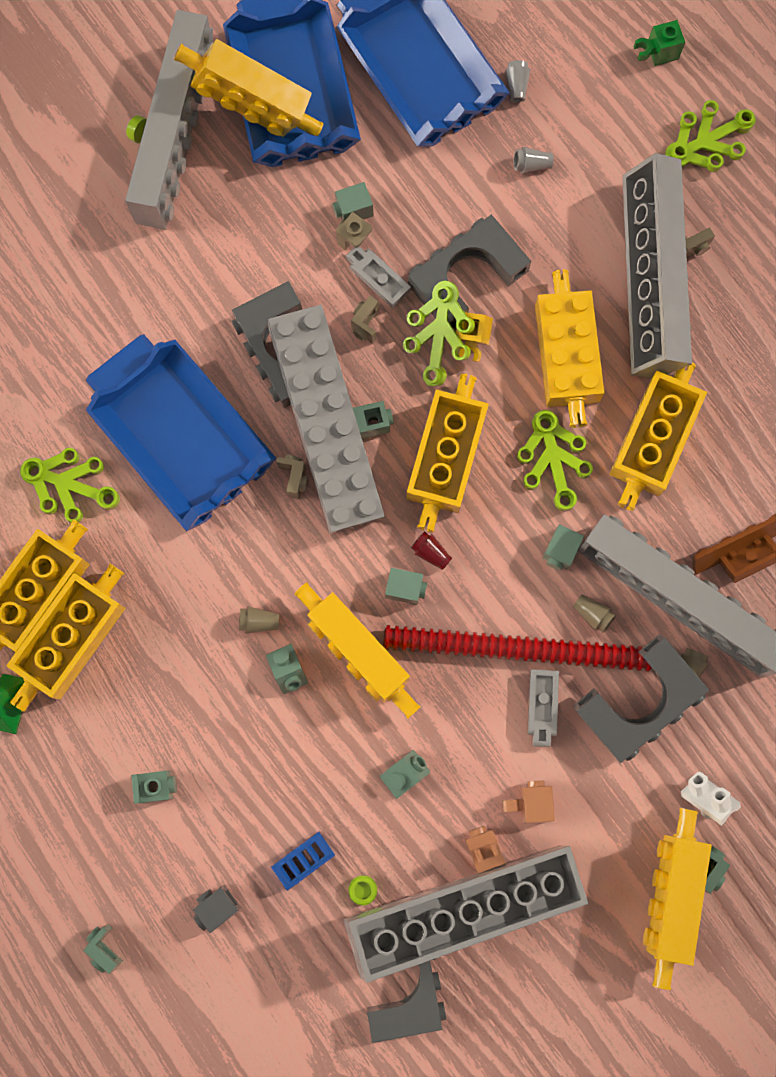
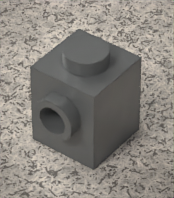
M225 885L214 893L209 889L196 899L199 905L193 909L196 914L194 920L203 931L207 929L211 933L239 911L241 906Z

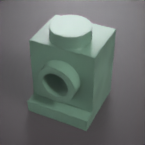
M384 401L353 408L362 440L390 432V425L394 424L391 409H385ZM373 419L379 422L377 424L369 425V421Z
M170 770L131 775L134 804L173 799V793L177 791L176 778L171 776ZM152 781L158 784L156 792L150 791L149 784Z

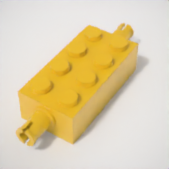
M218 39L213 42L203 56L182 43L179 45L174 60L195 70L190 86L196 89L200 95L213 98L220 102L221 106L225 109L234 110L244 115L247 121L266 127L271 134L284 137L296 127L310 135L318 136L320 134L323 122L304 113L312 94L308 90Z
M559 269L552 272L555 294L538 295L535 304L546 407L568 405L570 427L576 428L578 424L579 428L587 426L584 404L599 403L604 395L592 290L571 292L569 271L563 269V274L560 275Z
M693 362L687 366L686 371L685 367L677 370L673 377L656 370L646 388L609 473L610 476L627 483L620 501H618V505L621 508H624V505L630 499L626 510L634 511L642 490L659 497L667 488L707 394L706 391L688 384L696 368Z
M460 374L455 394L440 390L435 391L406 494L407 500L424 505L419 524L417 525V528L423 531L427 520H429L427 532L433 533L435 531L434 528L439 510L443 509L459 514L489 405L488 403L471 399L474 385L477 381V378L472 375L469 377L468 384L465 385L468 374Z
M73 519L60 540L56 539V541L37 528L0 579V651L5 646L16 652L73 573L81 577L90 564L75 554V546L85 532L88 531L85 526Z
M110 563L96 584L94 582L90 584L79 575L73 573L6 665L24 678L23 680L25 681L13 699L10 700L12 705H17L18 709L25 712L39 691L44 692L51 698L61 700L126 609L112 599L110 594L122 575L125 574Z
M306 582L294 593L310 610V613L307 614L311 621L308 624L310 629L320 640L325 637L330 642L327 647L338 660L344 657L349 663L346 666L347 670L357 681L361 678L364 679L368 684L365 687L366 691L376 702L380 699L384 703L392 700L406 715L407 719L421 707L404 689L405 684L410 680L409 674L333 592L322 600Z
M683 808L679 809L677 833L673 834V836L664 835L663 840H660L658 843L657 857L660 858L659 869L654 870L652 885L656 889L654 898H650L648 904V916H651L649 928H645L643 935V945L646 946V951L657 959L652 986L664 990H671L674 963L694 965L712 846L711 844L696 841L697 838H694L698 811Z

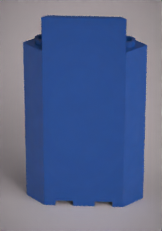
M323 0L239 1L237 3L238 10L223 23L227 45L311 92L312 94L304 113L323 122L322 130L318 136L310 135L296 127L282 137L273 135L266 127L258 123H251L244 118L253 163L277 167L283 165V160L298 157V162L318 158V153L333 150L334 154L344 153L361 140L328 2Z
M340 0L337 7L343 16L336 27L417 147L438 144L441 142L440 137L450 130L454 134L469 126L472 123L471 119L481 112L484 116L488 115L509 95L510 92L446 0Z
M145 334L139 335L88 375L86 382L95 391L91 396V402L86 411L186 532L208 521L212 517L211 513L223 503L227 505L240 495L243 486L253 479L257 481L277 459L176 340L165 343L159 342L153 345Z

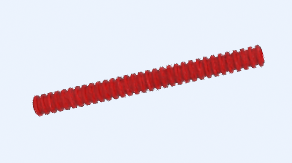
M386 625L384 630L383 647L386 650L389 647H393L395 651H397V648H402V651L411 649V652L417 649L420 653H423V650H428V653L436 651L437 654L445 652V655H449L452 652L455 656H458V653H462L463 656L471 654V657L480 655V658L488 655L490 659L493 656H497V659L506 657V660H510L512 657L515 661L523 658V661L526 662L528 659H532V662L540 660L541 663H545L547 660L550 664L558 661V664L566 662L567 665L575 663L576 666H580L583 663L586 667L589 664H592L593 667L601 665L602 668L610 666L611 669L618 666L621 670L624 667H627L628 670L636 668L637 671H641L643 668L646 672L652 669L638 653L643 648L642 646L634 648L633 645H629L626 648L623 644L617 647L616 644L608 646L607 643L599 645L598 642L591 645L590 642L582 644L581 641H577V643H573V640H569L566 643L563 639L556 642L555 639L547 641V638L538 640V637L530 640L528 636L525 639H521L520 636L512 638V635H508L506 638L503 637V634L495 637L492 633L490 636H486V633L477 635V632H473V635H470L468 631L460 634V631L451 633V630H447L446 633L442 632V629L435 632L432 628L429 631H425V628L416 630V627H413L411 630L407 626H404V629H399V626L390 628V625Z

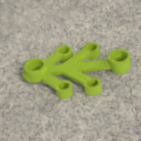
M708 100L704 103L701 110L703 116L697 138L687 143L690 129L694 127L697 121L696 115L693 112L687 111L682 114L679 121L680 131L677 142L671 143L668 146L665 155L681 159L682 167L690 163L705 167L711 172H717L724 163V159L720 154L729 156L732 160L737 161L746 152V147L741 142H734L732 145L718 142V140L735 131L741 134L750 132L756 121L755 115L751 110H741L736 114L734 120L709 132L712 120L719 110V105L714 100ZM711 107L714 111L710 112L706 108ZM742 117L747 118L749 121H744ZM688 118L692 123H687L684 119ZM703 149L714 152V154L706 157L694 152ZM733 149H738L741 153L737 154ZM675 151L681 152L683 155L679 156ZM711 160L717 161L719 165H713Z
M450 281L439 282L433 289L432 299L419 310H411L407 314V322L411 326L419 327L423 325L425 318L437 309L436 319L415 337H407L403 342V348L406 352L417 353L421 346L433 337L430 364L423 372V379L429 386H441L446 381L447 373L441 366L445 338L453 348L452 355L456 360H467L471 354L470 348L462 343L448 322L450 311L457 320L456 328L459 332L468 334L475 327L473 319L467 317L458 304V288ZM446 289L448 295L445 299H442V291ZM417 313L419 320L417 323H414L413 316ZM465 320L469 323L466 330L462 328V323ZM412 340L415 342L413 350L409 347V343ZM461 347L465 350L462 357L458 355V350ZM431 371H434L436 374L434 380H431L429 377Z
M542 410L533 417L532 428L534 432L526 445L519 449L517 460L521 464H529L534 457L533 451L542 438L546 449L532 471L525 475L523 484L529 490L536 489L540 483L541 475L550 463L557 491L554 497V505L560 511H569L575 506L577 496L573 490L567 488L561 462L573 468L576 475L580 478H588L593 471V466L590 462L582 461L557 446L554 436L569 443V448L572 452L580 453L586 446V440L583 436L574 435L561 427L558 417L553 412ZM544 420L548 421L550 427L543 428L540 425V422ZM573 441H581L582 447L576 448L573 445ZM526 451L530 454V458L523 459L520 453ZM582 465L587 466L589 472L584 474L580 471L579 467ZM534 477L537 483L530 485L527 482V478ZM560 498H568L569 504L562 505L560 503Z
M65 448L62 453L44 461L39 458H29L24 461L20 468V475L25 482L34 485L40 499V509L46 514H54L58 510V503L50 497L45 481L55 485L65 509L64 516L70 523L73 521V519H70L72 511L78 512V516L74 519L77 522H80L83 518V513L76 507L70 491L96 500L106 510L116 508L120 502L118 492L112 487L106 486L97 489L75 481V479L89 473L97 475L103 471L104 464L98 457H91L86 463L60 474L50 470L64 463L75 465L79 461V454L75 449ZM68 453H74L72 460H66ZM93 462H99V467L95 470H92L91 464ZM39 468V473L31 476L32 469ZM112 495L114 497L113 502L106 504L105 498ZM49 501L53 502V507L50 510H45V504Z

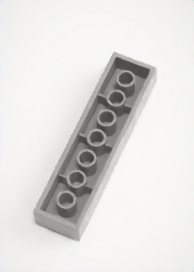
M176 10L125 199L135 223L139 225L166 230L168 221L173 219L174 197L179 196L180 174H184L186 170V151L192 147L193 137L191 132L193 127H196L198 124V106L204 101V96L200 95L196 89L190 86L195 70L175 61L174 56L181 43L202 56L206 53L214 42L213 28L209 25L207 15Z
M659 153L653 154L623 175L631 375L652 378L656 370L668 375L692 364L681 159Z
M322 304L268 319V329L329 534L382 519L385 515Z
M605 514L602 516L578 549L579 553L759 677L763 678L776 674V629L773 630L767 626L766 620L753 612L751 614L741 608L742 604L738 600L730 596L726 598L720 594L716 585L708 580L701 581L694 576L695 572L690 567L684 564L678 565L670 559V554L658 547L655 549L647 544V539L643 535L635 531L631 533L625 529L623 522L612 515L608 517Z
M559 845L343 920L360 978L368 983L587 905L588 900L570 846Z

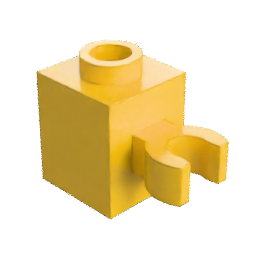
M465 312L467 317L473 319L475 323L474 330L468 334L457 330L456 334L474 352L473 361L479 362L481 351L478 346L479 344L489 345L493 318L487 315ZM465 320L462 323V328L464 330H466L469 326L467 320ZM463 347L459 351L460 357H462L465 353Z

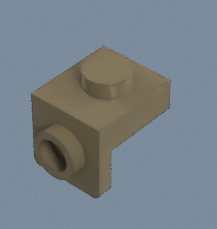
M352 212L337 227V244L344 250L350 245L358 248L372 232V226Z
M710 227L688 239L685 236L686 258L694 254L700 256L710 249V244L715 237Z
M371 296L365 302L361 301L355 308L353 313L355 316L351 319L353 334L363 342L368 340L373 344L376 340V332L368 325L379 312V301Z
M285 455V458L278 457V468L291 471L287 487L288 497L299 499L301 492H306L308 476H305V463L301 461V458L293 455Z

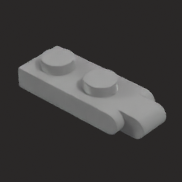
M354 247L345 256L351 263L349 266L351 271L392 309L411 291V286L370 249L364 251L361 247Z
M530 670L527 732L528 735H533V746L550 747L551 736L557 735L559 671Z

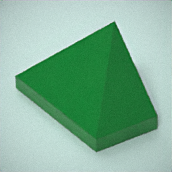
M2 674L0 677V731L17 734L23 711L18 709L17 705H12L10 700L13 699L24 684V678L8 674Z

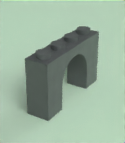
M491 214L486 219H478L467 233H460L455 236L450 245L444 250L442 248L436 250L425 264H418L412 268L408 275V284L411 286L414 294L425 305L432 299L434 287L441 281H448L447 273L449 269L462 259L477 258L487 262L508 287L529 272L531 260ZM446 289L441 294L442 299H445L448 295ZM459 296L458 304L464 312L468 313L469 307ZM437 309L431 313L435 319L437 316ZM449 311L448 322L454 328L457 320Z
M289 281L232 309L235 319L231 321L237 334L243 333L247 340L243 344L250 358L255 356L259 364L256 365V369L262 380L267 378L272 387L268 388L274 402L280 401L283 408L291 405L279 362L273 359L266 351V340L270 333L268 319L302 310L301 302Z
M661 634L638 651L658 675L662 684L661 701L652 713L638 719L620 716L609 706L595 688L573 705L576 712L620 763L624 760L629 761L639 753V748L646 742L651 743L661 735V730L664 727L678 722L683 717V712L690 706L694 707L700 704L705 699V694L709 691L695 672Z
M430 961L418 965L420 969L419 981L414 991L408 997L397 1002L367 1008L372 1043L442 1030L441 1021L447 1020L444 1002H437L436 991L441 990L438 971L432 972Z

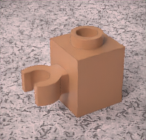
M544 780L527 781L528 787H521V799L502 800L503 812L522 811L523 822L525 823L555 821L552 786H545Z
M481 826L469 831L470 837L464 839L477 873L505 864L492 829L486 830L485 826Z

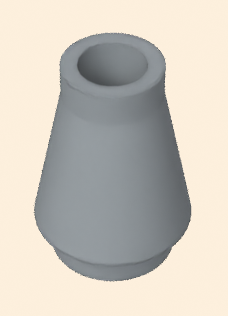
M511 61L505 70L510 101L514 103L525 101L531 71L526 61Z
M527 147L516 149L513 159L514 169L521 173L551 169L554 160L553 153Z

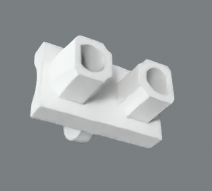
M697 772L690 778L688 785L681 791V797L701 810L703 817L706 819L712 818L721 826L733 812L741 808L740 802L733 798L730 792L723 787L719 788L701 772Z

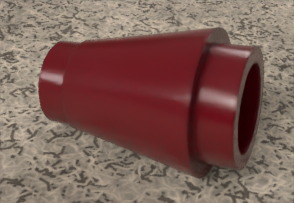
M424 531L411 546V549L415 551L414 555L441 570L452 559L432 533L429 535Z

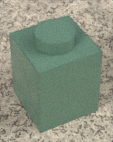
M365 182L335 191L336 202L332 203L336 218L341 217L342 221L346 220L352 212L363 220L374 216L373 203Z
M559 524L542 558L547 560L546 564L556 570L561 571L562 568L567 570L571 566L584 536Z
M390 568L385 598L417 605L418 599H424L427 582H422L423 574Z

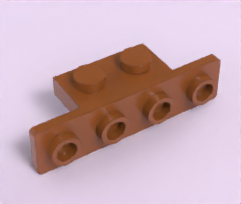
M776 514L758 525L747 527L743 532L733 537L724 538L720 543L710 548L698 551L692 557L695 574L720 564L732 581L736 583L775 564L776 543L772 538L776 536Z

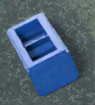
M318 832L271 866V868L288 891L334 857L335 853L321 833ZM314 842L317 843L325 855L321 859L311 846ZM304 849L308 851L315 863L313 865H310L303 855L302 851ZM295 856H297L305 868V871L302 873L292 860ZM285 863H287L296 876L292 880L282 867Z

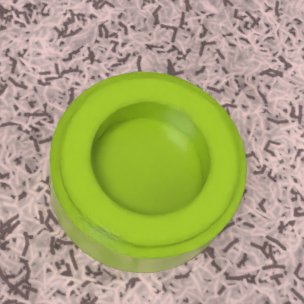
M136 115L129 121L126 134L130 140L141 143L147 119L141 115Z
M359 875L351 881L349 896L354 903L368 905L376 898L377 885L370 876Z

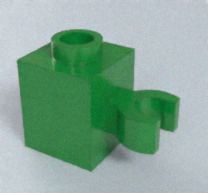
M678 20L653 26L649 39L639 38L635 41L633 47L634 49H645V51L639 52L638 61H645L651 55L656 66L679 60L686 42Z

